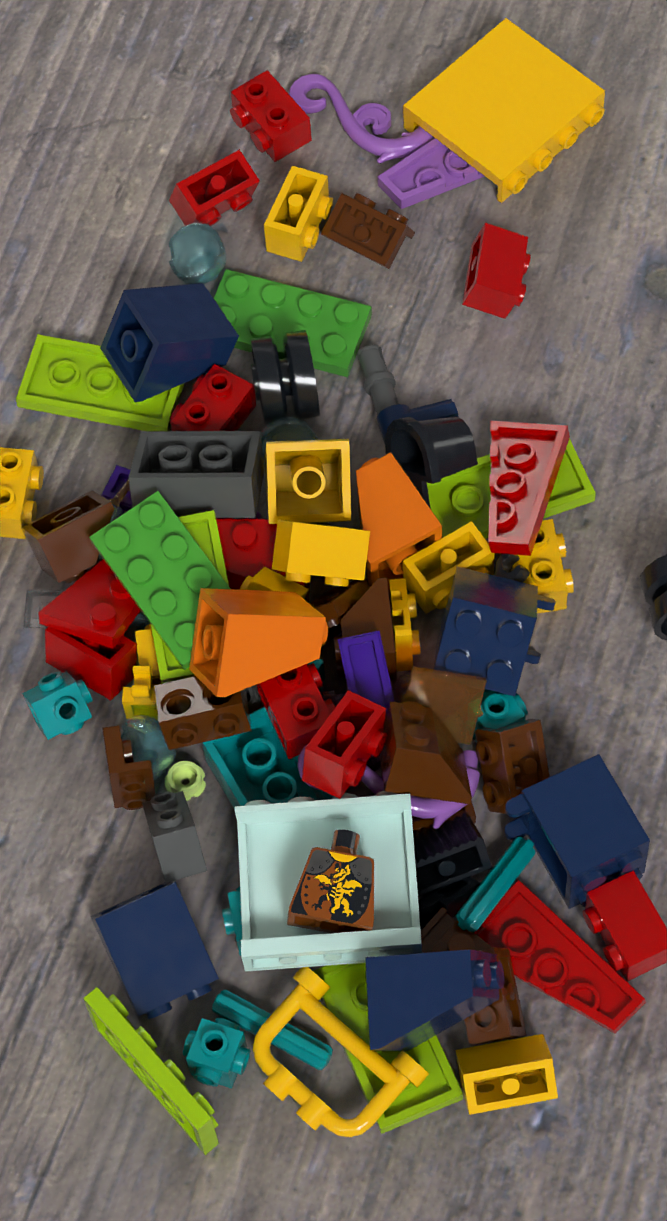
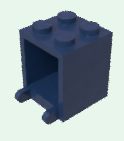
M457 566L437 639L432 676L515 696L524 663L538 664L541 657L539 652L528 649L537 619V608L552 611L556 601L552 598L538 595V586Z
M600 754L522 790V794L507 801L506 814L512 818L521 817L505 826V837L508 840L514 841L517 837L527 836L533 841L535 851L568 909L579 904L585 907L587 892L634 870L639 880L642 878V874L645 873L650 839Z

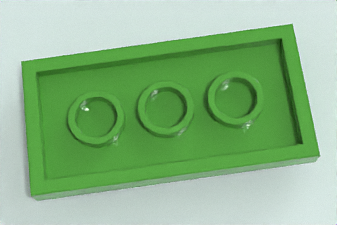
M228 269L225 270L214 296V300L239 335L234 348L252 352V338L271 336L276 342L279 359H284L283 338L285 334L306 330L314 369L348 377L372 316V306Z
M157 491L89 538L146 619L185 670L190 667L200 588L230 589V587L159 491Z

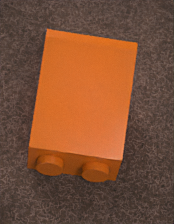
M391 452L381 458L375 457L366 461L360 469L356 470L360 528L370 531L366 578L371 587L378 578L387 577L389 593V580L403 579V560L442 538L441 523Z
M200 588L189 670L216 697H227L320 659L321 647L325 644L328 637L326 617L296 592Z

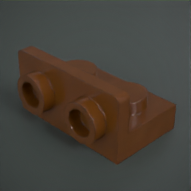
M341 193L321 235L390 269L405 238L412 239L415 234L406 225L409 219L391 209H388L386 215L375 210L376 203L361 194L356 193L354 198H351Z
M366 577L364 581L354 580L349 582L348 587L339 586L328 590L310 603L326 617L328 637L322 647L331 641L334 636L342 632L341 619L370 588Z
M530 718L498 729L483 727L475 731L477 740L476 754L481 764L484 782V799L490 812L506 814L505 808L508 800L522 794V790L550 777L541 720Z
M119 725L103 727L114 808L123 807L127 810L143 808V802L150 801L155 796L151 761H133L130 739H121Z
M492 947L479 950L481 952L497 954V962H501L504 971V985L502 989H499V1000L464 1019L469 1043L479 1044L497 1039H514L527 1036L509 949Z

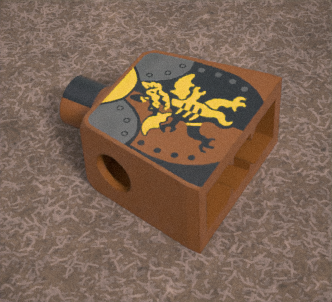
M335 830L331 850L319 847L312 848L289 906L287 925L327 933L368 931L373 929L374 859L357 855L360 840L359 834L349 830Z

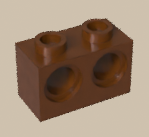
M196 676L154 685L158 723L169 750L252 731L245 689L227 697H216Z

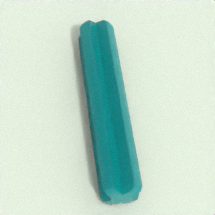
M522 837L514 839L456 914L460 929H467L470 932H475L479 929L536 854L532 840H525Z
M222 990L218 993L212 1005V1011L215 1014L237 1024L254 1035L257 1034L260 1027L271 1015L228 990ZM288 1023L271 1043L317 1070H323L327 1066L333 1053L331 1046Z

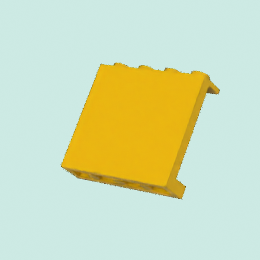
M505 18L403 105L404 129L408 132H413L420 126L496 184L498 186L497 200L502 203L512 193H519L525 187L528 179L536 172L544 171L551 164L553 157L561 150L569 149L586 128L595 126L601 120L605 112V90Z

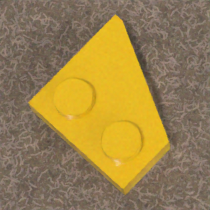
M406 578L389 580L396 669L397 671L413 670V655L420 654L419 630H411L410 618H417L415 593L407 594Z

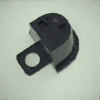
M457 416L417 421L411 417H402L393 420L387 428L385 436L386 455L390 452L393 454L429 508L430 501L427 482L431 484L440 482L444 477L478 464L473 435L464 420Z

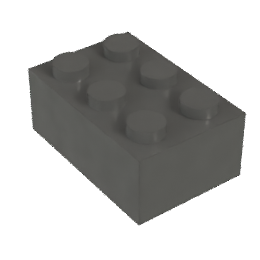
M261 431L140 432L129 474L132 507L159 491L177 517L214 510L216 518H256L265 472Z

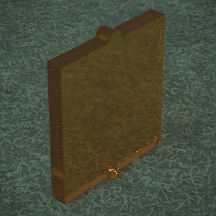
M412 666L407 692L401 696V702H416L424 707L432 708L457 743L471 745L477 718L483 715L480 706L487 681L484 677Z

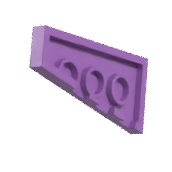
M436 138L377 176L378 186L401 209L485 177Z

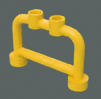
M301 967L292 977L299 984L263 1023L254 1037L253 1054L255 1062L268 1076L263 1084L281 1101H284L290 1095L300 1104L301 1107L295 1113L312 1129L316 1131L322 1124L327 1130L337 1136L354 1137L361 1135L376 1123L410 1082L418 1088L429 1073L403 1050L391 1064L375 1050H370V1045L319 1002L330 989V986L309 967ZM299 1009L303 1010L385 1083L355 1118L344 1119L340 1117L271 1054L270 1046L273 1039Z

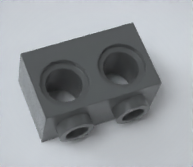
M162 792L153 796L150 801L143 802V809L165 883L206 872L207 867L184 792Z

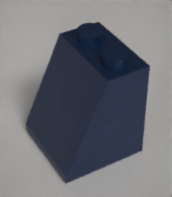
M203 283L123 290L100 349L134 402H141L208 373L214 364L220 367L225 366L239 335Z
M174 881L164 882L90 916L137 1016L146 1013L148 1019H152L172 1009L170 1001L185 994L189 1001L212 991L210 983L219 979L180 890Z
M457 950L365 957L370 1050L409 1051L499 1000V989H502L504 985V971L501 962H497V954L476 950Z

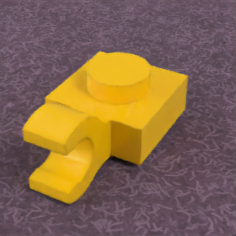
M133 666L134 685L132 687H123L122 704L126 719L158 720L155 684H152L151 666Z

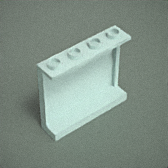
M381 791L375 796L357 797L354 794L345 793L341 799L334 796L332 799L314 801L310 797H296L289 800L288 803L271 804L265 800H253L247 802L245 806H235L238 827L243 938L241 940V958L245 972L366 963L365 957L422 953L410 793L398 794ZM335 830H349L359 834L360 840L357 855L374 859V924L372 930L327 933L287 925L289 906L312 848L319 847L331 850Z

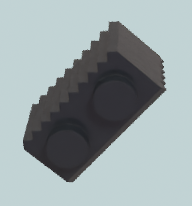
M463 813L461 818L456 816L453 821L448 819L438 829L433 828L432 825L429 830L424 828L421 833L416 831L413 835L418 897L492 869L484 840L471 817L466 813Z

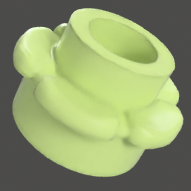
M179 761L169 769L164 781L167 791L174 793L183 791L186 801H189L191 797H199L204 792L206 783L203 781L205 773L200 766L191 761ZM188 779L190 782L187 785H183L182 781Z

